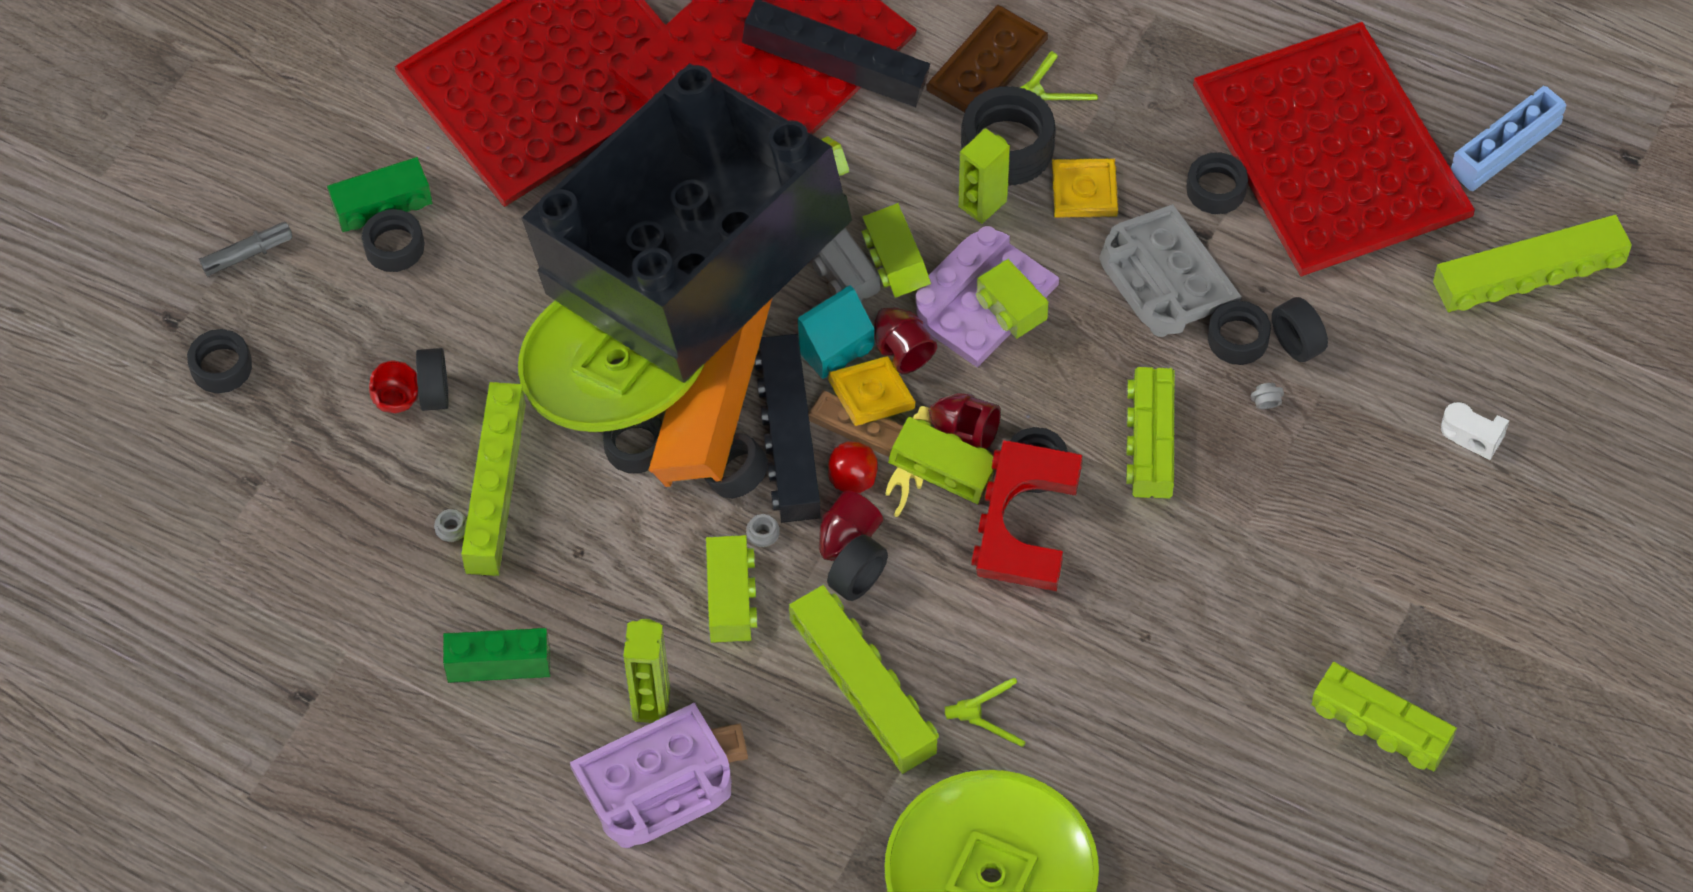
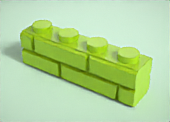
M1137 367L1134 380L1128 379L1127 399H1133V408H1127V427H1133V436H1127L1126 455L1133 456V464H1127L1126 484H1132V495L1134 497L1150 498L1153 496L1154 498L1170 499L1173 495L1175 370L1173 368L1153 369V367Z
M651 619L631 621L627 623L623 657L632 718L636 722L653 723L668 715L671 690L663 625Z
M1332 662L1324 678H1322L1315 689L1311 706L1315 707L1316 712L1326 719L1335 718L1345 723L1347 729L1353 734L1369 736L1377 741L1381 749L1390 753L1396 751L1406 756L1411 765L1422 770L1426 768L1433 772L1436 770L1452 744L1457 727L1336 662Z

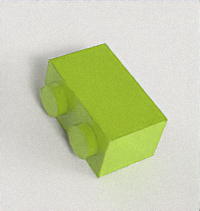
M1006 259L977 278L976 298L979 304L984 309H989L996 316L1000 327L1005 331L1009 330L1016 339L1047 320L1049 301L1009 259Z

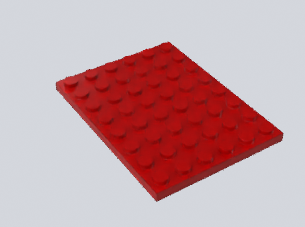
M503 0L395 66V73L495 197L506 207L592 153L646 104L615 79V71L659 32L665 24L645 0Z
M692 0L615 71V79L647 103L689 63L706 67L711 72L712 77L786 120L802 123L812 135L862 88L742 43L744 23L755 0ZM762 0L898 52L916 35L917 28L880 0Z
M1363 22L1194 78L1193 86L1232 156L1240 160L1246 168L1248 184L1300 277L1474 216L1475 209Z

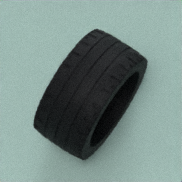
M1000 86L984 91L982 94L980 93L970 102L965 110L961 124V149L968 145L984 128L993 123L1003 121L1021 123L1032 129L1038 138L1033 144L1024 149L1010 151L1008 186L1021 185L1037 178L1048 167L1055 148L1056 127L1051 108L1039 95L1025 88Z

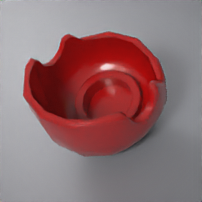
M391 360L380 363L370 377L369 393L373 404L381 411L396 414L409 410L418 396L416 371L405 362Z
M847 441L839 444L838 447L834 448L829 458V481L836 489L843 492L853 491L861 493L874 485L878 471V458L870 446L861 442Z

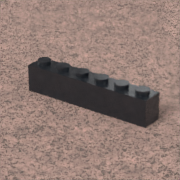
M762 0L754 1L744 23L742 43L915 108L927 82L931 63Z
M798 334L761 337L760 350H758L755 359V369L762 370L763 378H757L759 398H766V406H761L762 425H769L770 434H764L766 454L772 453L773 462H768L769 482H776L777 487L776 491H771L773 511H780L781 523L821 519L820 498Z

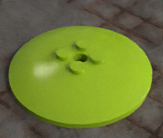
M554 301L537 317L523 340L518 359V375L527 399L543 417L565 428L586 432H603L627 428L660 414L690 389L704 365L683 383L559 302ZM624 357V360L621 363L611 364V362L614 359H621Z
M977 770L965 772L946 778L927 788L900 815L889 837L885 855L887 892H1096L1098 887L1099 863L1096 845L1090 829L1078 810L1063 795L1047 784L1032 777L1010 771ZM986 869H996L1001 874V878L996 882H987L982 878L981 874Z

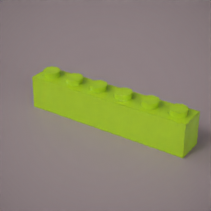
M1612 215L1437 264L1433 283L1448 313L1456 310L1465 311L1477 304L1488 301L1497 302L1506 296L1516 293L1526 294L1535 288L1548 284L1553 286L1573 277L1589 276L1598 270L1618 268L1627 262L1632 244L1617 215Z
M489 383L461 553L466 574L499 576L526 407L522 384Z
M822 585L789 604L790 621L901 774H904L937 754L938 732L930 721L925 722L922 719L914 698L911 695L905 696L900 689V681L892 669L886 670L883 666L877 648L872 643L868 645L863 639V633L854 618L849 620L843 612L844 606L840 598L835 593L830 594L826 587Z

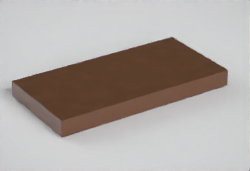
M997 4L926 84V91L965 113L970 102L980 93L982 94L984 91L994 89L995 87L1007 86L1048 40V32Z

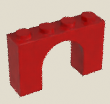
M1003 440L1001 450L994 451L992 469L997 470L995 481H988L985 501L990 502L988 514L982 513L979 522L978 533L983 534L981 546L975 545L971 565L977 566L978 577L1057 592L1063 563V551L1029 545L1017 540L1007 530L1003 517L1010 501L1018 494L1027 490L1042 489L1076 496L1083 464L1081 454Z

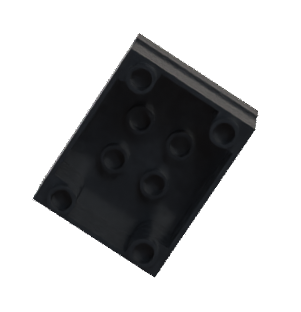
M689 63L558 185L544 195L521 219L539 266L537 271L545 294L679 381L685 383L852 221L847 195L843 194L831 145L810 134L802 123L786 120L712 77L711 72L706 67Z

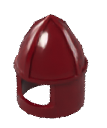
M896 307L881 308L878 311L874 322V339L881 354L885 356L894 355L893 366L900 374H909L923 367L937 350V342L924 327L923 321L911 311Z
M957 393L940 398L929 407L931 422L937 430L946 434H954L963 442L973 447L988 450L999 428L1001 408L997 404L975 398L972 394Z
M844 491L830 510L823 515L819 536V551L822 558L835 561L839 553L856 537L863 534L872 537L883 522V516L879 509L862 495L853 491Z

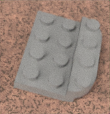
M1173 204L1121 222L1112 227L1099 256L1103 269L1138 318L1158 337L1181 333L1186 324L1212 315L1223 304L1236 300L1240 301L1242 297Z

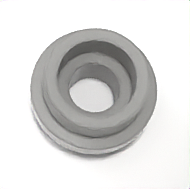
M1264 383L1258 385L1256 391L1251 393V400L1256 403V408L1258 409L1274 408L1282 404L1281 397L1284 396L1283 388L1276 387L1275 383Z
M444 510L435 520V533L443 541H458L465 535L467 519L457 510ZM449 525L457 526L454 529H446Z
M757 515L747 524V538L755 546L767 547L774 544L779 538V525L769 515ZM760 530H766L769 532L764 535L758 534Z

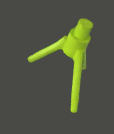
M1053 51L1049 52L1032 79L1020 87L1036 93V95H1039L1044 100L1098 99L1097 94L1045 93L1039 81L1058 57Z
M1011 678L976 698L959 700L956 705L945 706L947 720L959 718L960 721L969 720L971 724L980 726L1021 747H1024L1026 744L1024 740L982 719L981 704L1010 689L1017 683L1016 678Z

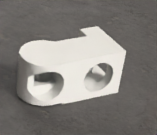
M1457 402L1450 404L1445 409L1441 431L1445 437L1456 444L1491 460L1505 437L1509 420L1497 415L1494 421H1491L1474 413L1468 405Z

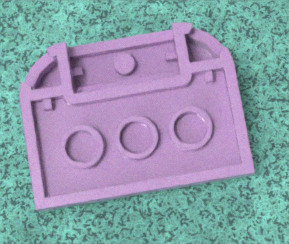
M990 226L980 228L978 232L971 234L962 241L928 275L931 284L917 289L916 313L923 321V325L928 332L977 368L1011 334L1009 330L1005 331L1000 327L996 316L989 309H984L979 304L976 298L977 278L1006 259H1009L1045 298L1059 285L1058 276L1009 243V235L996 231Z
M695 703L570 762L571 770L600 819L604 832L623 848L644 844L713 811L731 796L732 780L728 758Z

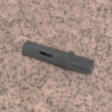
M282 222L259 233L257 230L253 231L254 235L203 258H198L206 276L209 277L261 252L265 255L267 254L266 250L292 239L293 235L289 225L286 222Z

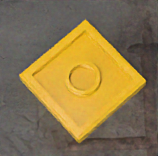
M1115 158L1052 159L1054 218L1118 217Z
M888 356L829 372L828 381L854 426L915 409L916 401Z

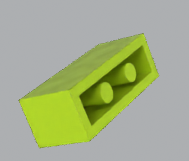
M986 128L960 151L958 207L981 224L1007 202L1010 145H1008L1003 137L994 135Z
M896 203L862 216L867 229L861 232L867 248L874 247L869 252L875 267L882 266L877 271L883 287L890 286L896 298L930 285L931 282L924 261L899 204Z
M909 416L891 449L888 463L977 505L987 488L988 481L991 480L995 471L992 469L993 455L988 450L973 447L963 442L954 434H946L933 428L931 424L924 420H916Z
M746 535L706 537L711 643L751 641V628H757V607H750V598H756L755 577L749 578L748 568H755L754 548H747Z

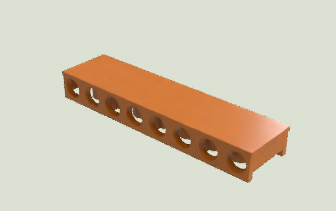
M772 299L704 364L702 371L690 389L666 409L649 471L665 487H671L673 481L712 477L716 482L722 481Z

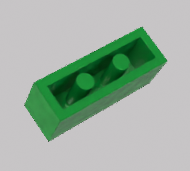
M418 157L327 185L331 205L342 233L364 227L367 221L378 212L389 209L409 212L420 210L427 205L433 204L430 187Z
M547 628L443 633V665L448 683L550 677V644Z

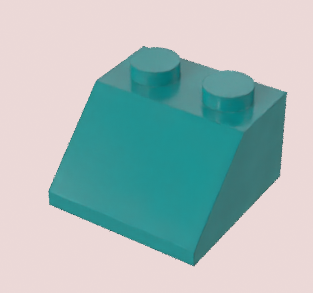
M851 285L798 318L801 356L822 379L829 376V372L845 368L847 363L855 358L867 355L875 346L874 327L855 289Z

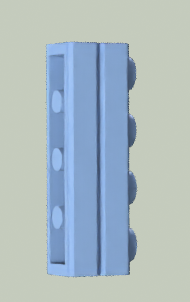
M1542 86L1534 92V95H1530L1493 123L1489 129H1485L1455 152L1451 170L1456 179L1470 191L1476 190L1560 126L1566 109L1565 101L1547 86Z

